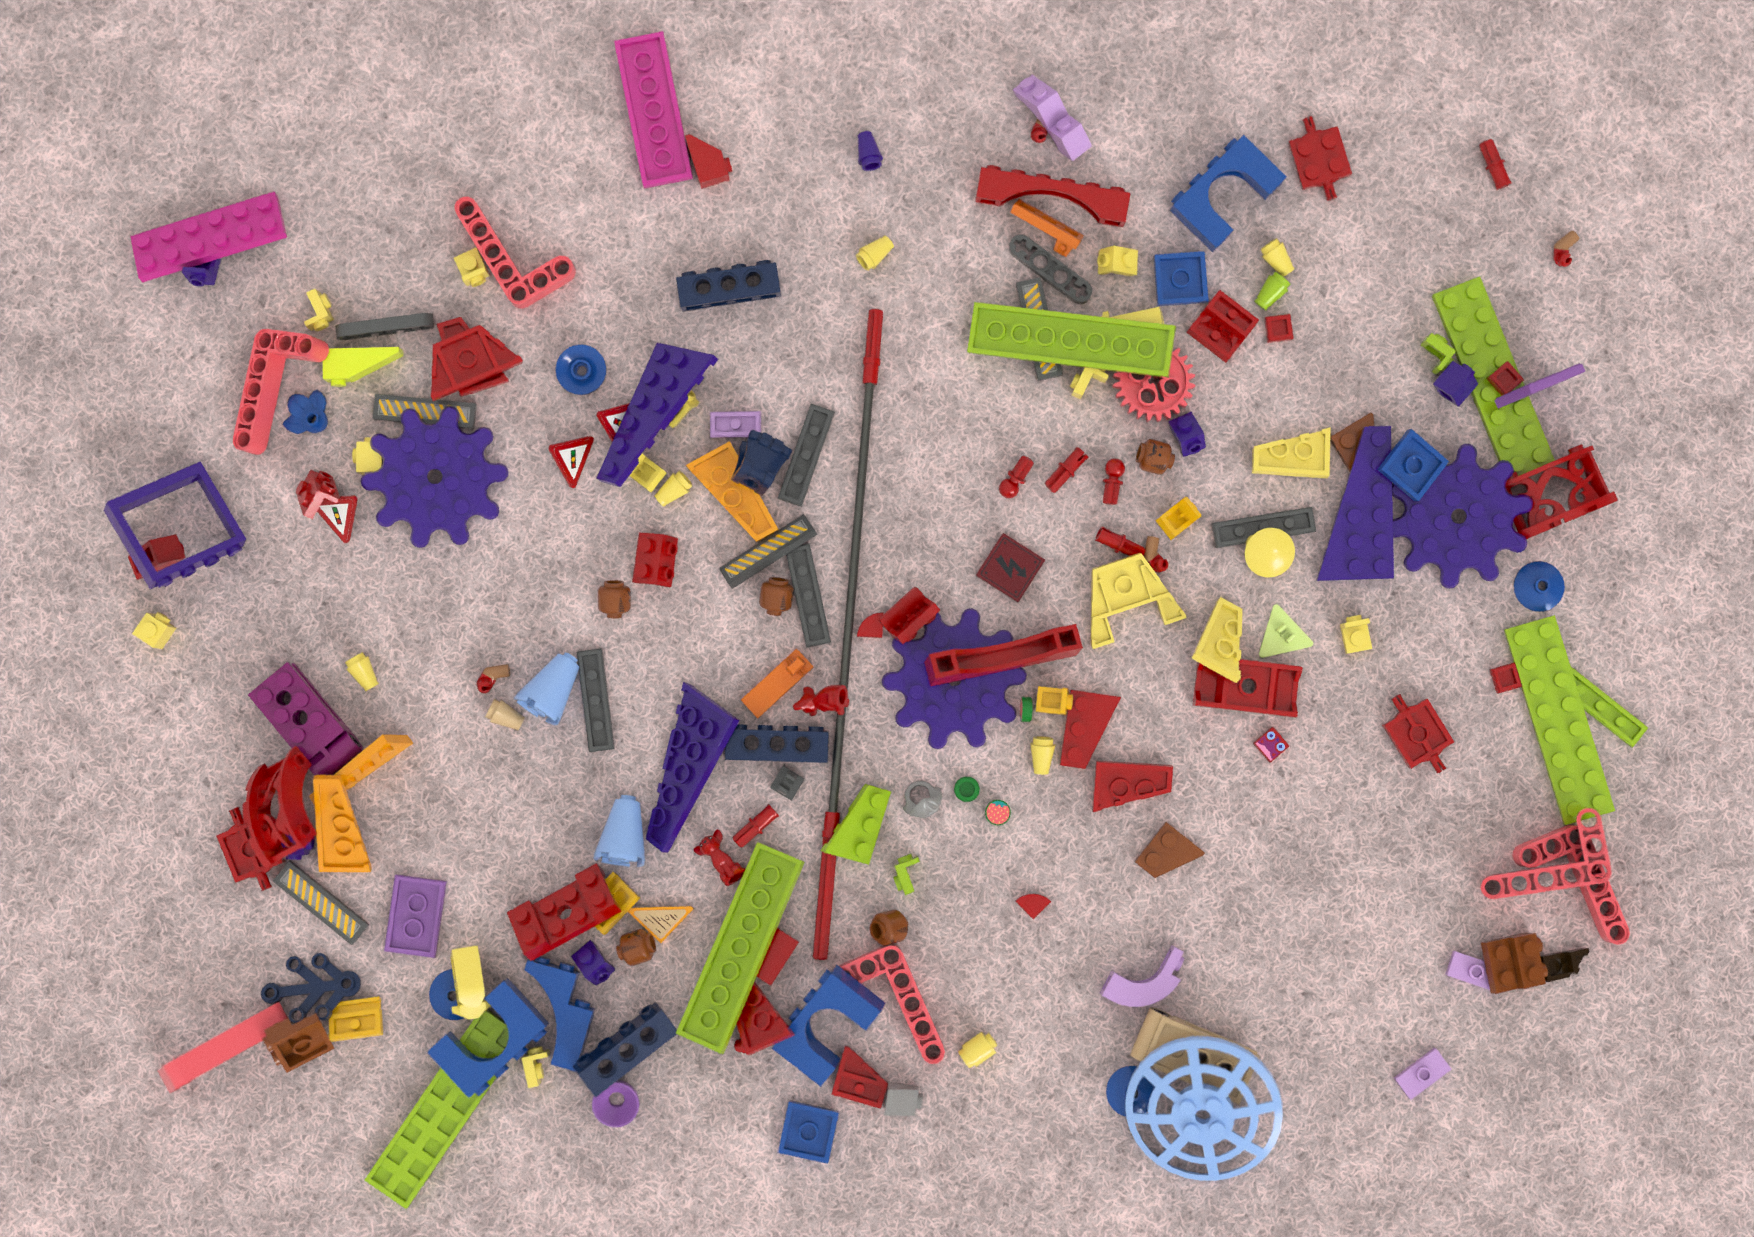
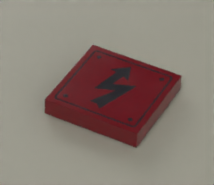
M1002 533L975 576L1018 603L1045 562V559Z

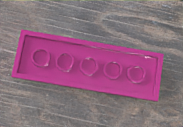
M663 31L614 41L644 189L693 179Z
M275 191L132 235L130 238L138 278L143 283L181 271L183 267H194L287 238L279 199Z

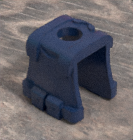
M751 430L747 437V442L742 441L738 449V461L731 481L737 484L740 483L762 496L773 483L781 466L790 458L792 449L784 445L783 441L777 438L774 439L772 438L773 436L765 432L761 433Z

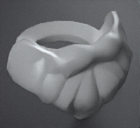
M926 781L911 783L905 791L906 804L903 810L912 817H929L939 810L942 800L941 789L933 787ZM924 786L929 790L930 797L922 799L916 805L911 801L910 793L915 787Z

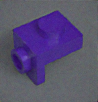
M221 258L194 267H183L182 273L189 283L194 286L215 285Z
M1192 412L1168 421L1169 427L1180 445L1183 457L1196 454L1206 447L1204 432Z
M591 940L571 956L583 976L596 986L605 982L615 971L614 966L605 959L597 945Z

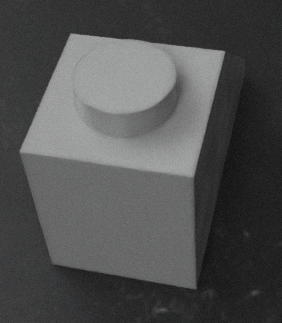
M888 1081L884 1115L915 1116L916 1109H921L923 1094L919 1093V1086Z

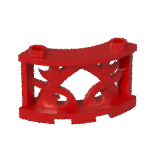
M1580 444L1569 449V455L1520 476H1518L1517 472H1514L1508 478L1505 487L1509 494L1513 495L1510 490L1512 487L1524 485L1526 487L1525 493L1517 495H1527L1533 501L1532 509L1527 512L1528 528L1522 514L1514 518L1513 522L1518 531L1517 533L1522 534L1528 539L1561 525L1560 519H1563L1566 523L1618 501L1615 492H1609L1591 452L1594 450L1593 445L1584 448ZM1577 460H1579L1581 464L1580 469H1577L1575 466V462ZM1567 462V469L1555 467ZM1543 472L1536 483L1529 478ZM1583 472L1586 475V478L1584 479L1580 477L1583 474ZM1552 476L1561 477L1576 484L1568 495V511L1555 500H1541L1544 488ZM1579 489L1583 490L1578 494L1582 495V502L1577 501L1575 497ZM1539 506H1551L1553 508V513L1550 516H1548L1545 514L1546 508H1542L1539 510Z
M297 746L291 748L286 757L269 767L265 763L260 765L251 775L245 789L247 797L246 802L243 803L244 825L248 824L251 838L248 840L265 869L283 857L304 848L317 835L306 814L302 794L304 778L311 767V763ZM276 790L278 791L280 806L277 820L271 815V801ZM286 835H291V837L294 840V843H292Z

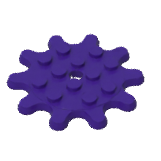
M447 406L442 409L439 420L433 424L423 422L416 410L406 409L400 417L404 429L401 436L392 439L384 434H375L370 440L371 448L381 455L383 463L379 470L363 474L360 482L364 489L380 491L386 498L384 507L376 515V521L382 527H389L399 520L408 522L412 528L411 543L417 548L425 547L429 543L431 534L436 530L446 531L453 543L463 545L469 539L466 523L471 516L479 515L485 519L492 520L499 514V507L489 499L487 489L492 483L502 482L507 479L508 468L501 463H490L484 457L485 448L493 441L492 431L487 427H481L471 434L462 432L458 426L459 411L453 406ZM436 469L442 473L441 482L437 484L429 482L427 475L431 470Z
M1463 444L1458 448L1455 461L1445 466L1419 501H1413L1392 483V496L1403 502L1405 509L1401 517L1393 519V538L1406 537L1412 545L1410 553L1404 559L1405 568L1411 572H1416L1425 564L1433 563L1440 569V583L1448 589L1458 585L1461 572L1467 568L1477 570L1485 581L1495 580L1499 575V568L1495 562L1497 553L1504 549L1519 553L1527 547L1525 536L1514 530L1513 520L1516 516L1525 514L1532 509V499L1527 495L1514 496L1507 492L1505 487L1506 481L1511 477L1514 470L1511 462L1502 460L1490 469H1483L1477 464V450L1471 444ZM1462 509L1465 512L1466 520L1463 523L1457 524L1453 522L1451 514L1454 510Z
M973 608L966 609L961 616L960 622L954 626L946 625L942 621L940 614L937 613L931 623L924 625L925 633L921 638L912 639L904 644L893 638L892 647L903 657L904 664L899 671L888 672L882 677V686L886 690L900 691L905 696V705L895 716L897 724L905 728L917 721L925 722L930 729L928 742L934 749L943 748L947 743L949 735L956 731L962 732L971 746L981 747L986 741L984 723L988 719L997 718L1002 722L1010 723L1016 718V709L1006 701L1005 692L1010 686L1021 685L1027 679V673L1021 667L964 679L957 686H952L949 683L930 686L924 663L929 654L951 649L987 647L1013 641L1012 634L1007 630H1000L992 636L983 635L979 630L980 614Z

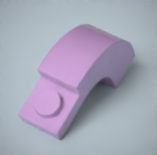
M1171 945L1158 971L1150 978L1141 981L1129 980L1111 970L1100 994L1124 1006L1141 1007L1154 1004L1168 996L1181 979L1172 973L1174 970L1178 971L1184 961L1182 954L1184 952Z

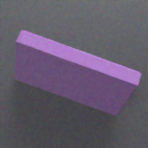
M1576 364L1496 398L1495 403L1499 409L1586 371L1582 364Z
M395 875L384 951L436 958L447 881Z

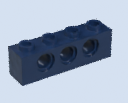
M771 260L758 261L755 266L746 267V264H736L728 270H721L719 267L706 270L707 273L701 274L689 271L682 273L681 277H676L682 312L782 297L776 262L771 263ZM758 276L761 281L757 286H749L747 284L748 278ZM729 279L735 281L736 284L733 289L725 290L722 288L724 281ZM700 284H709L711 286L709 292L706 294L698 293L697 288Z
M737 724L725 747V760L828 763L829 732H824V727L809 726L808 731H798V726H783V731L773 730V725H758L757 730H747V725ZM750 735L756 736L759 740V745L755 750H749L745 746V740ZM775 736H780L784 739L785 745L780 751H775L771 748L770 741ZM799 737H806L810 741V747L805 752H801L796 748V741Z
M655 1002L652 1005L645 1006L632 1021L623 1023L611 1037L602 1039L598 1043L597 1048L592 1052L580 1056L576 1064L573 1065V1068L596 1098L677 1035V1029ZM650 1027V1031L646 1035H640L644 1028ZM630 1043L627 1050L619 1051L623 1044ZM609 1060L605 1067L598 1068L601 1061Z

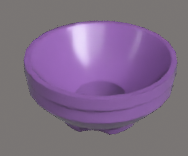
M618 1080L596 1098L593 1096L592 1110L595 1117L602 1124L609 1127H622L632 1122L639 1110V1097L633 1086ZM614 1092H619L624 1096V1102L621 1105H614L610 1102L609 1096Z

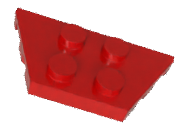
M481 325L433 344L431 399L436 401L523 363V360L519 355L509 350L499 339L494 338Z

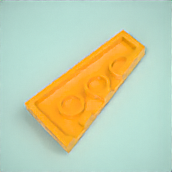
M730 441L685 465L756 542L778 531L760 495L740 483L737 484L731 481L737 465L738 455Z
M382 734L334 775L342 776L347 791L408 748L413 742L408 735ZM313 792L312 794L309 795V798L311 799V801L313 802V804H315V803H314V792Z
M315 775L313 787L319 872H371V863L342 776Z

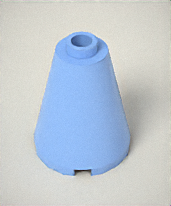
M566 652L564 655L557 654L515 695L514 699L517 700L521 707L534 716H546L548 718L545 722L557 726L563 715L579 670V666L576 664L578 660Z
M621 795L620 799H615L594 852V860L597 861L602 857L601 862L606 864L630 867V861L637 862V867L644 866L645 851L640 802L636 801V797Z

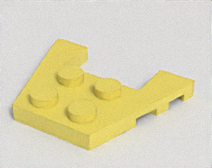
M1141 553L1092 568V649L1115 642L1107 619L1108 616L1153 601L1157 602L1164 625L1187 618L1184 611L1176 603L1171 593L1168 592Z

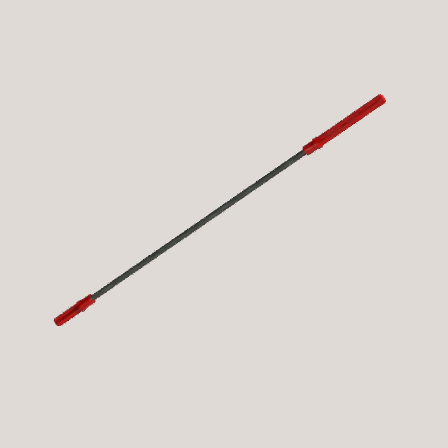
M870 309L868 312L865 357L863 358L862 383L865 384L839 682V685L846 686L847 692L874 385L878 383V371L881 363L880 347L883 311L879 309ZM844 707V715H838L837 713L829 809L825 811L822 847L825 843L829 842L835 833L833 832L840 822V813L837 812L846 707ZM824 852L821 853L813 959L827 960L836 867V856Z

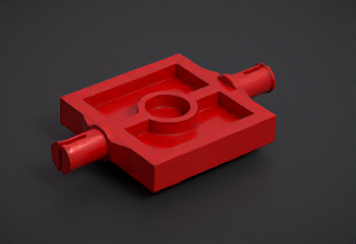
M1313 116L1304 118L1303 122L1307 133L1300 138L1288 142L1302 190L1312 187H1323L1327 201L1336 199L1337 196L1333 184L1339 179L1352 175L1339 128L1336 126L1326 130H1316Z
M1401 694L1393 697L1391 701H1393L1399 712L1393 719L1382 726L1408 768L1412 769L1422 762L1430 761L1436 773L1445 770L1446 767L1438 755L1444 748L1454 743V740L1429 700L1424 699L1414 706H1407Z
M240 807L229 810L235 825L228 831L216 835L235 883L247 878L256 877L261 891L271 888L272 886L266 873L273 867L284 863V857L265 869L250 845L248 839L251 838L248 824L244 825Z

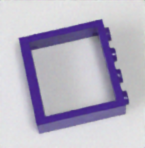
M201 461L107 501L104 508V513L150 590L157 586L159 588L167 587L173 583V579L182 576V578L189 577L197 571V568L203 565L205 567L213 566L220 561L219 558L227 554L229 557L234 556L237 552L243 550L242 547L247 540ZM198 481L231 538L156 572L123 513Z

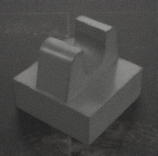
M782 766L770 788L792 801L805 778Z

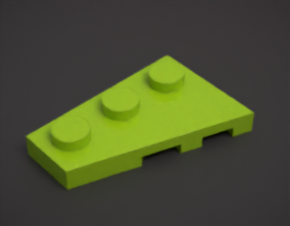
M864 784L848 808L849 812L841 824L838 823L833 831L835 833L820 851L869 865L891 791Z

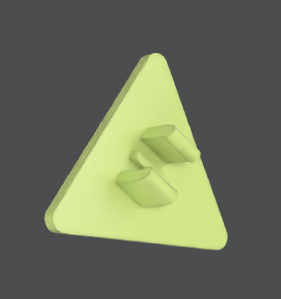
M1275 604L1272 607L1259 656L1264 658L1312 647L1313 641L1279 605Z

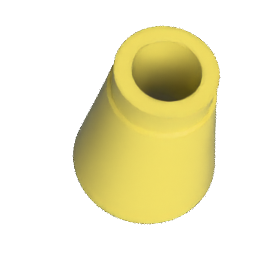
M883 236L861 247L859 253L856 254V258L865 270L875 269L890 250L894 248V245L887 236Z
M1277 238L1260 249L1263 253L1262 258L1282 277L1295 269L1283 242L1280 243Z
M678 471L676 474L672 473L654 496L665 507L667 504L689 493V489L693 485L683 472Z
M363 652L345 662L348 667L346 670L364 688L365 692L379 684L370 659Z
M1033 737V743H1030L1034 773L1047 775L1049 774L1056 745L1053 744V738Z

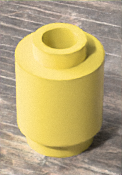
M981 1031L963 1044L962 1049L958 1053L969 1068L974 1065L977 1067L997 1053L994 1048L998 1045L990 1033L985 1035Z

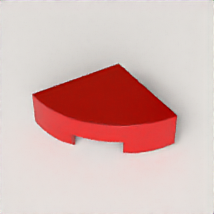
M884 612L868 616L859 626L857 637L882 638L883 625L879 622V618L884 615Z
M1026 894L1015 900L1033 920L1052 902L1040 894Z

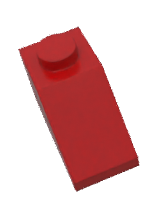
M690 134L685 135L701 189L729 181L728 173L733 172L729 157L723 158L721 150Z
M177 534L152 539L142 545L156 572L186 558L184 547L179 542ZM129 555L128 559L136 579H142V575Z

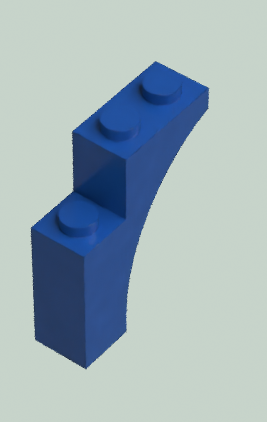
M540 956L533 961L528 959L524 970L531 974L543 987L550 999L555 1014L557 1035L551 1065L575 1071L573 1065L576 1064L578 1058L583 1054L595 1013V1008L590 1007L591 1003L588 1001L576 999L575 1002H571L580 972L575 971V966L568 963L560 962L559 966L551 964L550 959L544 956Z

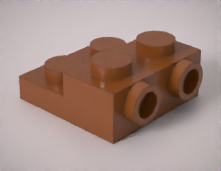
M1520 933L1481 942L1490 993L1498 994L1546 984L1545 977L1548 975V969L1541 961L1540 952L1543 950V944L1541 939L1536 936V933Z
M316 1013L303 1018L293 1025L289 1018L275 1023L264 1030L266 1037L262 1038L276 1066L282 1064L286 1073L334 1049Z

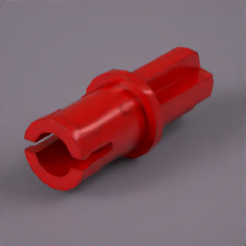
M1489 139L1479 144L1487 164L1485 169L1490 171L1496 190L1511 185L1512 182L1503 164L1505 160L1501 159L1494 140Z
M1076 447L1063 463L1060 462L1058 464L1059 468L1045 482L1046 487L1051 492H1057L1070 477L1073 478L1075 476L1074 472L1088 459L1087 454L1083 455L1085 453L1083 450Z
M1101 526L1095 537V541L1114 549L1115 553L1120 551L1128 556L1141 553L1143 556L1146 549L1126 539V535L1116 534Z
M768 804L753 819H748L749 822L732 837L734 842L739 847H744L757 834H762V830L779 817L778 813Z

